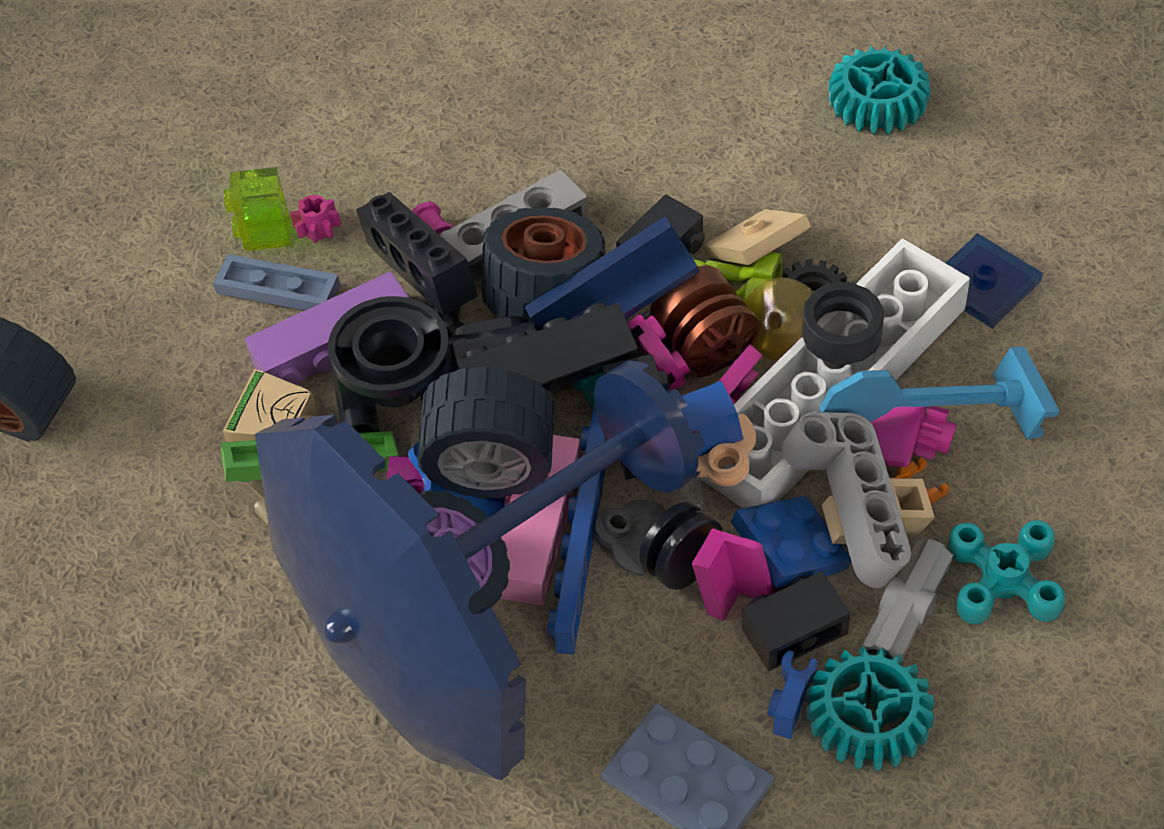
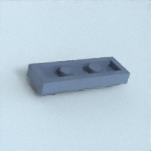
M228 254L213 285L216 294L307 310L335 297L340 287L338 274Z

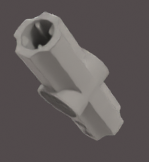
M932 539L925 541L917 540L911 552L909 562L903 567L899 577L894 576L890 580L884 592L878 610L879 615L863 644L869 655L876 656L878 650L883 647L886 658L892 660L900 653L902 658H904L917 630L922 631L924 629L922 624L926 613L931 615L937 599L936 593L952 563L953 554L948 552L944 544Z

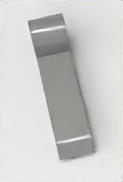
M806 413L784 439L781 445L782 454L790 465L798 469L826 470L854 571L862 583L873 588L884 587L909 562L911 549L875 429L865 417L859 414Z

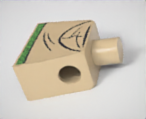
M254 369L223 429L226 442L256 440L255 434L276 424L282 419L305 417L307 420L310 417L317 416L318 412L313 394L305 388Z

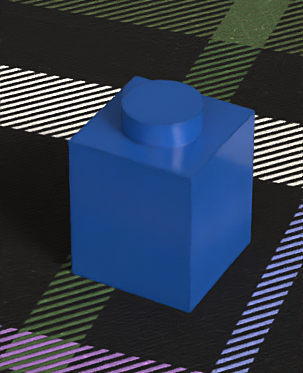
M722 381L682 396L688 406L681 409L688 421L691 431L700 430L704 441V447L697 451L698 457L709 453L712 448L721 443L733 444L744 439L738 413Z

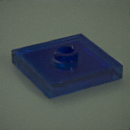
M978 233L945 263L970 278L964 311L992 329L1041 282L1043 275L1039 270Z

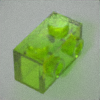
M277 167L230 172V189H224V203L227 213L233 212L234 214L231 218L233 235L235 239L241 238L244 251L291 246L290 214Z

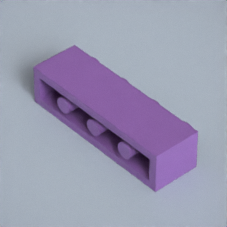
M390 271L244 338L251 361L257 370L298 385L301 380L318 372L325 373L332 370L328 354V340L334 325L348 310L364 301L378 297H409Z

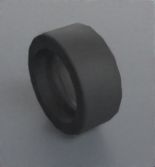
M843 282L824 285L811 293L804 304L802 338L809 351L817 358L829 363L848 365L863 361L875 353L881 343L884 309L879 298L867 288L854 283ZM848 311L863 318L868 323V328L858 334L840 336L825 331L817 324V321L827 313Z

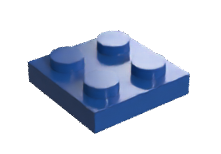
M806 495L736 510L731 520L732 525L742 538L759 542L762 545L771 581L776 588L788 586L799 577H811L823 571L825 576L840 573L846 570L852 562L849 554L841 544H832L827 524Z

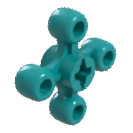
M1029 521L1020 530L1017 544L1001 543L991 547L985 542L984 534L977 525L961 523L955 526L949 535L948 551L953 554L955 561L964 564L974 563L982 572L980 582L966 584L959 591L956 600L958 616L969 624H980L991 615L996 598L1008 599L1019 596L1026 601L1029 613L1035 619L1042 622H1050L1057 619L1065 607L1066 595L1063 588L1054 581L1036 580L1029 570L1031 562L1042 561L1051 554L1055 544L1053 528L1044 521Z

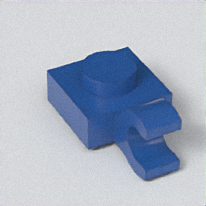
M789 650L782 659L781 674L786 682L783 691L779 689L774 690L767 715L774 717L773 734L791 739L805 702L806 692L813 682L814 675L817 673V659L811 658L808 668L798 671L792 667L794 652Z

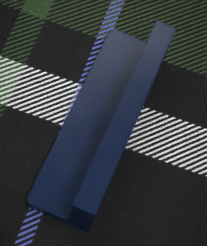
M665 216L525 306L530 318L540 330H543V326L547 322L556 318L566 317L567 320L582 316L585 309L598 303H606L609 306L619 302L624 317L627 319L699 272V268Z

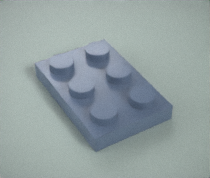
M658 703L653 706L601 773L602 780L677 829H740L774 783V776Z

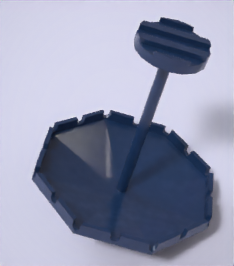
M628 360L597 379L593 392L595 412L604 436L607 439L605 442L457 538L454 537L452 531L441 537H434L428 532L427 524L436 519L439 513L399 473L386 480L375 478L374 474L386 467L385 459L346 420L339 424L335 414L313 416L307 420L305 417L282 419L255 434L271 545L280 566L331 659L415 750L430 760L502 780L509 775L514 766L524 759L525 725L519 719L525 715L526 679L518 675L508 682L510 673L519 667L521 663L492 608L485 607L475 614L469 609L468 602L470 597L481 590V587L467 559L619 459L635 477L650 488L666 493L681 488L700 475L701 471H697V451L704 447V441L700 430L691 431L689 423L681 409L688 405L676 389L665 390L655 378L644 372L643 370L649 367L646 363Z

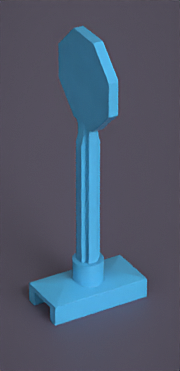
M1010 347L993 373V377L997 382L995 385L901 389L888 370L860 371L832 386L819 407L820 412L854 413L872 422L895 407L996 403L1000 407H1010L1026 439L1043 436L1044 431L1040 425L1045 417H1057L1060 412L1025 347Z

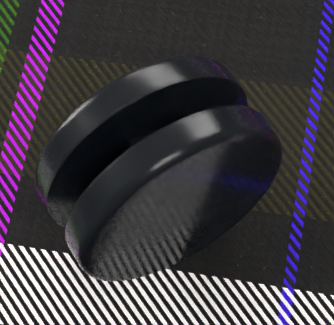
M682 502L670 507L654 521L642 541L639 553L642 567L648 573L657 577L669 589L679 590L688 587L697 580L692 562L712 529L723 532L720 523L709 515L704 514L697 505L691 502Z

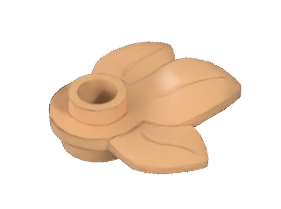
M741 413L738 415L744 439L733 444L721 443L712 448L709 453L699 456L697 471L701 472L697 477H708L710 481L719 486H733L746 478L750 468L748 455L756 445V433L753 424L745 414ZM725 465L734 466L730 469H721Z

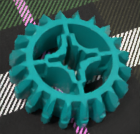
M871 45L866 52L855 49L852 56L844 55L841 63L835 64L828 85L830 107H834L836 117L843 116L845 126L856 122L858 132L865 126L870 127L873 135L878 128H884V131L889 135L893 126L904 131L907 123L915 125L919 116H923L924 111L927 109V102L930 100L931 94L929 73L925 72L922 62H915L913 54L903 56L900 48L894 52L888 51L886 45L882 50H875Z
M863 645L859 649L858 657H853L845 649L841 654L840 662L829 658L825 663V670H817V673L814 675V686H811L807 692L809 705L807 706L806 717L808 721L812 722L811 733L813 737H823L821 747L824 752L838 747L836 759L839 764L845 761L849 755L855 757L854 766L857 771L864 765V759H871L872 766L878 772L882 768L883 758L887 757V760L896 768L901 763L902 755L912 759L917 753V745L924 746L927 742L928 730L933 727L935 718L932 712L935 700L933 695L928 694V679L918 678L919 670L916 664L904 668V659L901 653L890 660L886 658L883 647L878 650L875 656L869 655ZM859 682V687L856 690L843 692V697H835L845 687ZM866 694L869 697V704L875 706V720L872 718L871 709L866 708ZM898 717H907L895 729L881 733L882 726L886 723L897 722ZM848 725H854L858 727L862 732L855 730Z

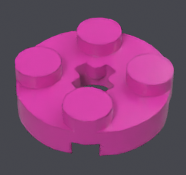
M639 314L627 322L630 331L636 327L640 333V336L634 341L644 356L652 354L657 370L664 369L666 375L673 381L669 384V390H678L686 384L684 375L689 373L690 370L677 351L670 354L661 340L666 337V334L655 317L652 315L645 320Z

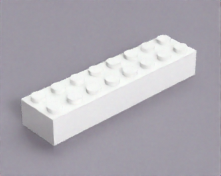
M902 238L856 283L867 288L877 296L884 309L882 340L875 353L860 362L848 365L832 364L817 358L807 349L803 338H801L734 404L738 415L743 413L750 419L756 433V445L748 455L750 468L746 478L733 486H719L710 481L708 477L698 478L741 508L780 501L809 471L790 465L785 460L781 450L784 439L801 417L806 413L820 412L819 407L829 389L860 371L888 370L894 379L897 380L965 310L970 278ZM848 311L827 313L817 322L825 331L840 336L858 334L868 328V323L863 318ZM725 465L721 469H730L734 466Z

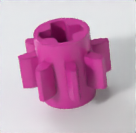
M310 195L299 200V211L290 212L293 227L296 228L298 238L301 239L306 236L313 240V243H317L318 240L325 239L326 237H334L333 227L341 225L339 212L335 208L334 200L326 201L325 198L319 195Z
M937 406L928 407L915 443L914 455L933 461L936 451L944 454L948 453L957 426L956 423L947 421L949 410Z

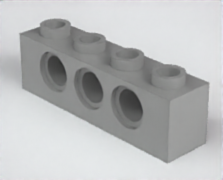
M560 169L520 192L508 196L494 206L476 213L455 227L441 232L439 235L467 258L474 284L482 280L484 232L492 221L496 218L499 219L505 213L521 208L534 207L560 208L577 213L579 216L589 220L588 198Z

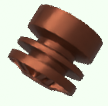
M710 265L698 266L699 272L652 302L650 306V316L653 315L666 334L664 340L668 345H671L673 351H677L690 370L689 373L698 377L709 376L732 365L749 344L753 346L759 335L760 328L756 315L747 307L744 300L737 296L734 288L720 270Z

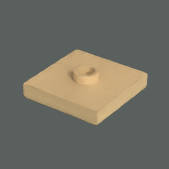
M764 209L707 242L703 247L710 258L750 265L808 231L811 225L806 214Z

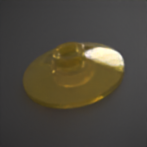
M774 278L759 284L749 294L745 303L756 315L760 323L759 335L752 347L763 356L779 360L802 338L804 304L810 294L813 293L806 285L790 278ZM775 312L779 313L783 318V324L780 328L775 327L771 321L772 315Z

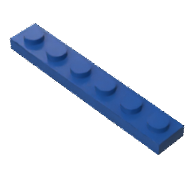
M595 410L592 412L590 426H583L581 451H585V454L607 440ZM606 469L578 486V496H571L569 500L568 522L573 523L571 534L564 533L562 538L561 559L566 560L565 569L556 573L554 596L559 598L557 610L550 609L547 623L548 637H554L556 653L575 654L595 536L594 522L599 512Z

